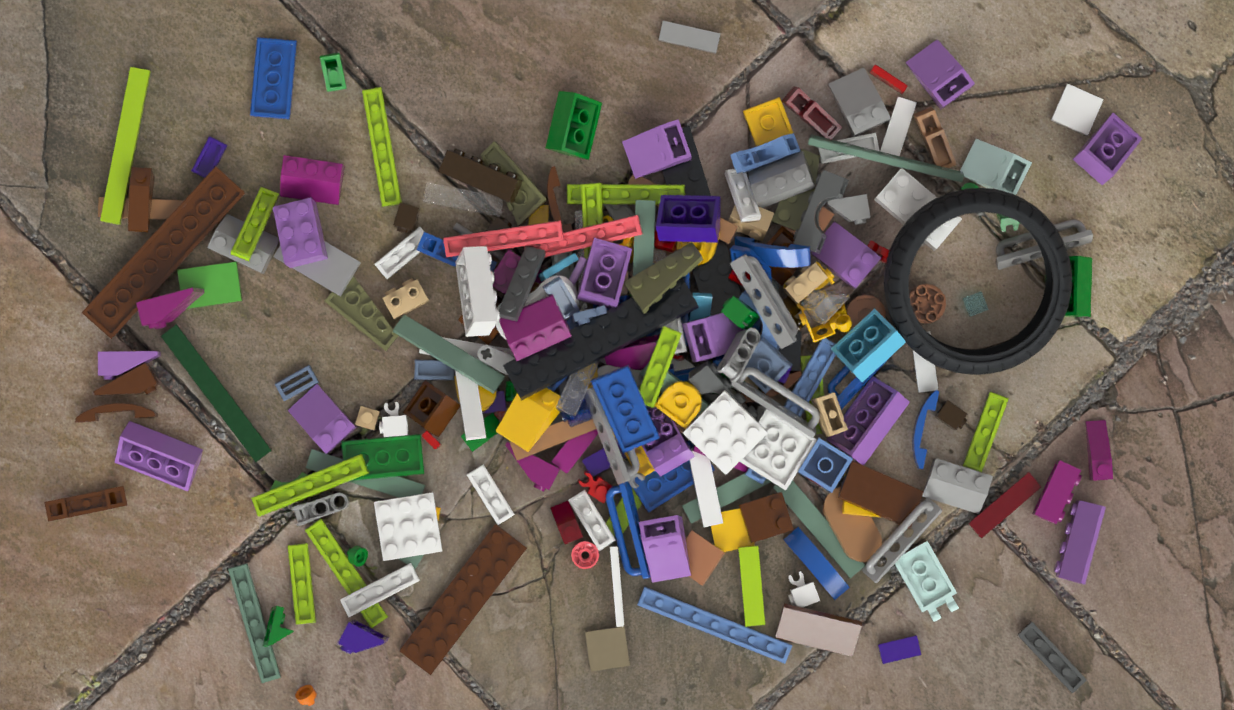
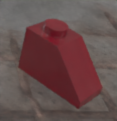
M569 501L550 508L565 545L583 538Z

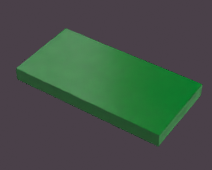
M421 434L341 441L343 461L362 454L369 472L351 481L424 474Z

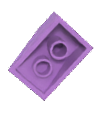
M1112 113L1084 144L1073 160L1097 182L1103 185L1115 175L1142 138L1116 114Z
M834 221L825 232L827 237L820 254L811 251V254L854 290L881 257Z
M594 238L576 299L598 306L605 305L608 309L617 307L632 248Z
M318 384L311 388L288 410L326 454H329L357 428Z

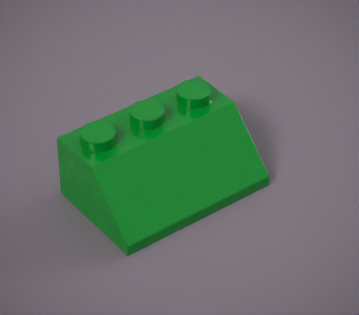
M559 91L545 149L589 160L602 102L575 92Z
M1069 256L1072 271V290L1064 317H1091L1092 258Z

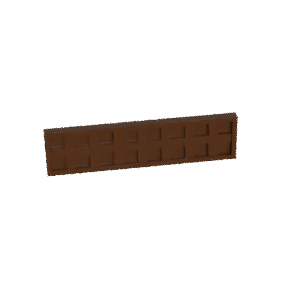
M495 524L399 652L431 675L527 547Z

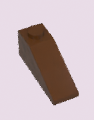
M131 168L128 231L148 232L155 178L152 168Z
M144 363L93 392L97 396L143 393L148 395L156 391V386L160 385L150 365Z

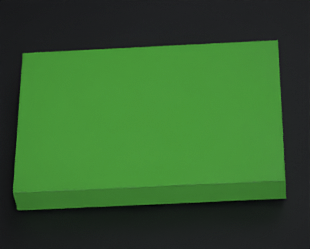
M237 262L177 270L180 291L189 288H201L205 292L186 309L242 301Z

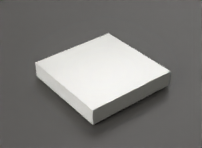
M1066 84L1051 121L1088 136L1104 99Z

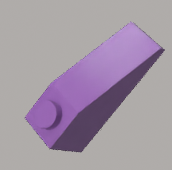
M98 352V376H103V380H115L116 376H122L142 364L160 357L161 352Z

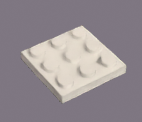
M726 390L683 432L725 475L768 433Z
M765 409L758 422L768 433L739 462L782 489L787 490L817 439L811 438L770 410Z
M433 492L374 502L383 561L443 551Z

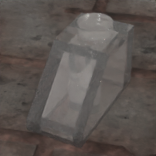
M814 290L801 305L812 320L824 325L850 296L839 290Z

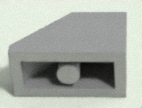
M867 194L834 199L826 203L827 207L848 222H854L855 225L867 223L866 220L871 218Z

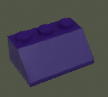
M661 195L656 222L659 241L718 243L720 232V196Z
M356 620L348 622L337 644L341 645V650L351 654L382 645L388 641L389 637Z

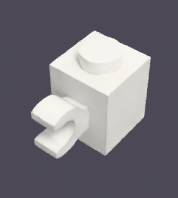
M395 402L396 407L392 411L389 410L388 403L384 404L385 411L390 414V417H382V422H379L380 434L383 433L384 437L409 435L407 415L399 416L400 405L398 402Z
M801 571L798 572L800 576L798 581H794L791 575L788 576L790 583L797 586L790 589L791 594L788 595L791 605L805 607L820 601L814 583L809 582L805 584L804 575Z

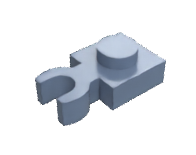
M604 305L571 315L572 322H578L579 325L589 323L591 318L606 314L607 310Z

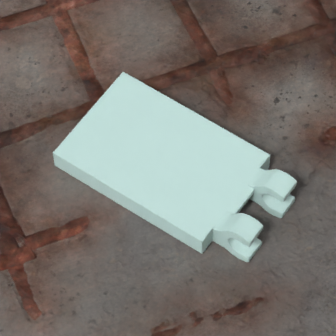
M928 541L903 554L895 563L897 570L921 612L927 610L933 622L941 619L936 609L937 607L946 603L950 612L959 608L952 597L957 592Z

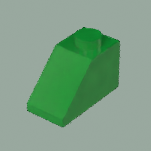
M735 296L727 299L723 304L724 308L721 310L732 322L745 330L752 328L760 319L756 311Z

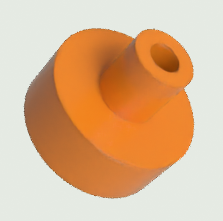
M311 685L302 686L295 694L296 699L301 705L308 704V706H312L315 703L314 699L317 696L315 689Z

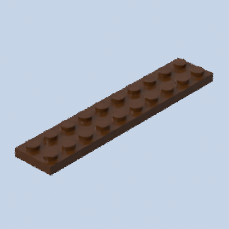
M215 166L83 310L82 314L112 339L138 311L136 302L148 300L240 200L245 192Z

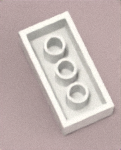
M901 168L874 200L904 225L917 210L937 197ZM956 217L945 222L934 230L924 243L935 251L962 218Z
M487 246L463 247L455 264L466 337L490 335L500 317L499 310L495 306L497 294L492 286L494 274L490 272L491 254L488 253Z

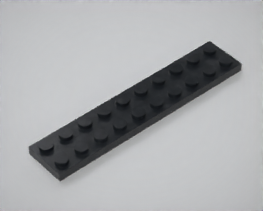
M690 126L683 127L682 131L692 157L689 161L663 169L662 173L666 185H685V195L711 196ZM720 239L713 258L692 270L699 293H712L710 316L722 313L723 304L727 299L733 296L737 298L741 296L738 283L728 278L733 268L730 265L731 259L726 242Z
M681 277L676 282L677 284L672 289L669 288L657 303L654 302L645 314L632 297L620 303L617 307L607 310L606 314L590 319L589 323L578 325L571 329V337L517 361L515 358L504 364L503 367L521 401L699 308L684 279Z

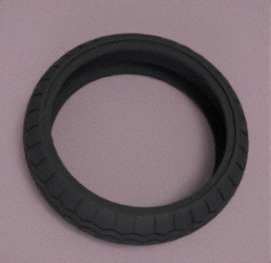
M968 188L953 191L937 197L917 210L903 225L894 239L884 272V293L888 312L898 333L910 348L922 358L940 368L969 375H983L1005 371L1018 366L1038 353L1051 340L1060 327L1069 305L1072 290V271L1069 255L1064 241L1053 223L1043 212L1025 199L1009 192L990 188ZM979 212L995 213L1010 217L1021 223L1031 233L1044 259L1046 272L1045 290L1036 314L1017 335L999 345L984 349L957 348L932 337L918 322L909 296L911 266L919 248L934 230L953 218Z

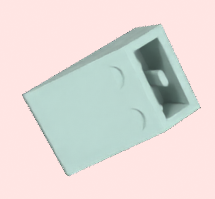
M975 139L960 171L963 172L965 178L985 188L1002 190L1016 195L1032 162L1014 153Z

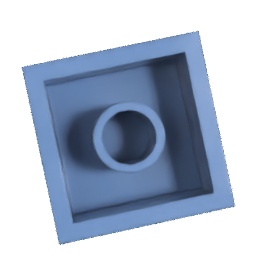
M817 438L815 445L798 470V473L832 493L853 458L821 438Z

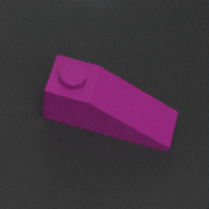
M1106 420L1085 421L1090 481L1113 479L1112 457Z
M506 442L505 446L516 459L510 443ZM534 455L517 461L529 479L535 483L533 487L543 492L545 489L550 490L560 471L559 468Z

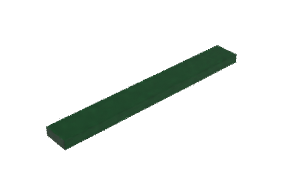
M176 324L161 335V338L253 460L257 463L272 451L179 326Z

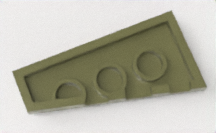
M494 141L480 155L485 165L489 166L492 163L501 167L500 171L504 173L511 171L518 174V179L523 180L515 202H507V206L514 215L517 225L521 226L548 198L503 148Z
M801 149L805 154L816 185L820 156ZM815 188L780 201L772 223L793 231L800 229L802 224L801 216L808 209L810 204L808 199L810 194L815 191Z
M693 242L624 281L625 287L645 314L654 302L657 303L669 288L672 289L682 276L685 277L703 260L702 255Z
M354 276L341 297L331 292L325 300L328 305L383 350L387 351L399 337L393 332L391 325Z

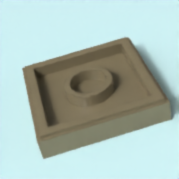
M624 626L585 632L591 671L630 666Z

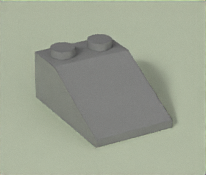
M865 68L828 84L852 137L869 131L891 119Z

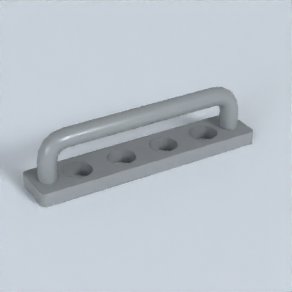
M1073 219L1054 224L1058 232L1072 227L1078 229L1079 233L1062 238L1067 250L1091 243L1093 240L1092 231L1086 230L1084 224L1079 220ZM1030 232L1004 239L998 243L996 247V254L998 256L996 258V266L998 270L1043 257L1038 245L1005 255V247L1034 239Z
M746 254L730 263L731 267L779 347L782 349L797 340L795 337L798 331L797 325L760 262L755 257L747 256ZM745 271L750 274L751 280L746 278ZM755 289L761 292V297L756 295ZM765 306L771 309L772 314L767 313ZM776 323L781 326L782 332L777 330Z
M753 367L745 368L739 380L735 383L730 382L731 386L811 438L815 436L816 425L820 420L819 410ZM749 375L754 376L811 413L812 419L808 423L744 380Z
M594 387L583 391L613 474L619 485L630 481V477L637 474L640 467L635 449L627 451L632 467L628 470L626 469L606 414Z
M926 498L869 558L866 565L862 568V572L872 581L878 583L939 516L942 509L930 498ZM920 514L927 515V519L923 523L917 522ZM912 524L913 535L909 538L904 537V532ZM894 543L900 544V549L897 552H891V546ZM880 558L887 559V563L883 567L877 566Z

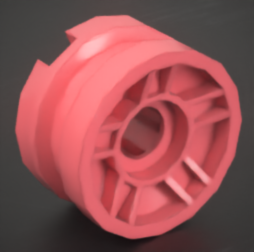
M579 542L572 550V561L579 568L589 569L597 563L599 551L591 542ZM587 551L589 557L583 559L581 556L582 552Z

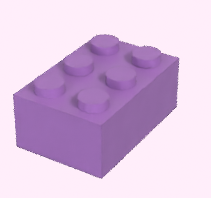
M311 197L273 207L283 260L286 266L293 268L328 259L317 204Z

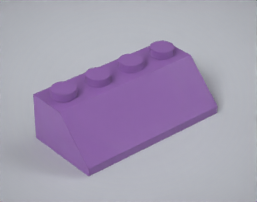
M872 376L843 416V421L846 423L848 430L830 436L826 440L853 458L854 461L865 465L910 402L898 391Z
M129 421L120 435L114 463L189 491L200 464L203 449Z
M1076 500V503L1072 504L1070 509V515H1072L1071 522H1067L1064 532L1067 534L1065 542L1062 541L1059 553H1062L1061 559L1056 562L1054 568L1056 577L1085 584L1106 509L1105 506Z

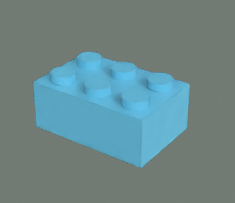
M874 308L836 343L831 350L863 382L903 346L906 341Z

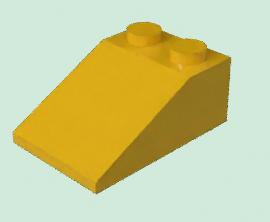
M548 388L522 401L517 393L496 432L529 452L564 408L562 397Z

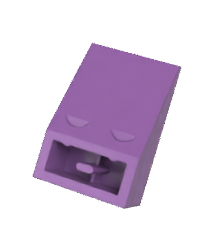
M935 40L905 62L940 110L975 84L964 68L938 40Z
M679 119L655 127L622 142L635 179L689 161L692 157Z
M723 313L682 324L692 362H699L726 354L735 335L745 330L738 327Z
M654 406V408L651 407L648 411L660 438L644 444L642 447L654 470L662 476L695 456L676 422Z
M675 515L639 522L642 544L652 583L691 576L682 517Z

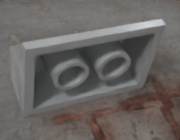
M803 151L748 172L755 201L761 208L816 188Z
M226 214L216 228L207 248L264 274L280 242L279 238L263 231L250 261L231 255V250L244 221Z
M933 458L922 497L979 514L987 497L993 476Z

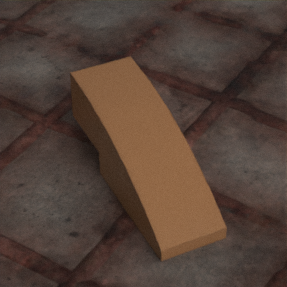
M929 107L913 114L934 165L945 168L957 165L935 109Z

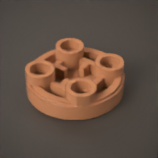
M921 284L910 291L911 305L919 323H933L943 315L946 308V298L939 288L931 284Z

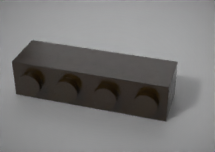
M454 148V151H446L438 172L507 202H515L523 180L518 179V174L511 171L504 173L500 171L501 167L492 163L489 166L482 163L483 159L473 155L471 158L464 156L466 152Z

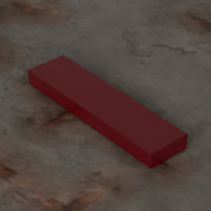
M1027 472L968 524L982 539L1041 488L1040 484Z

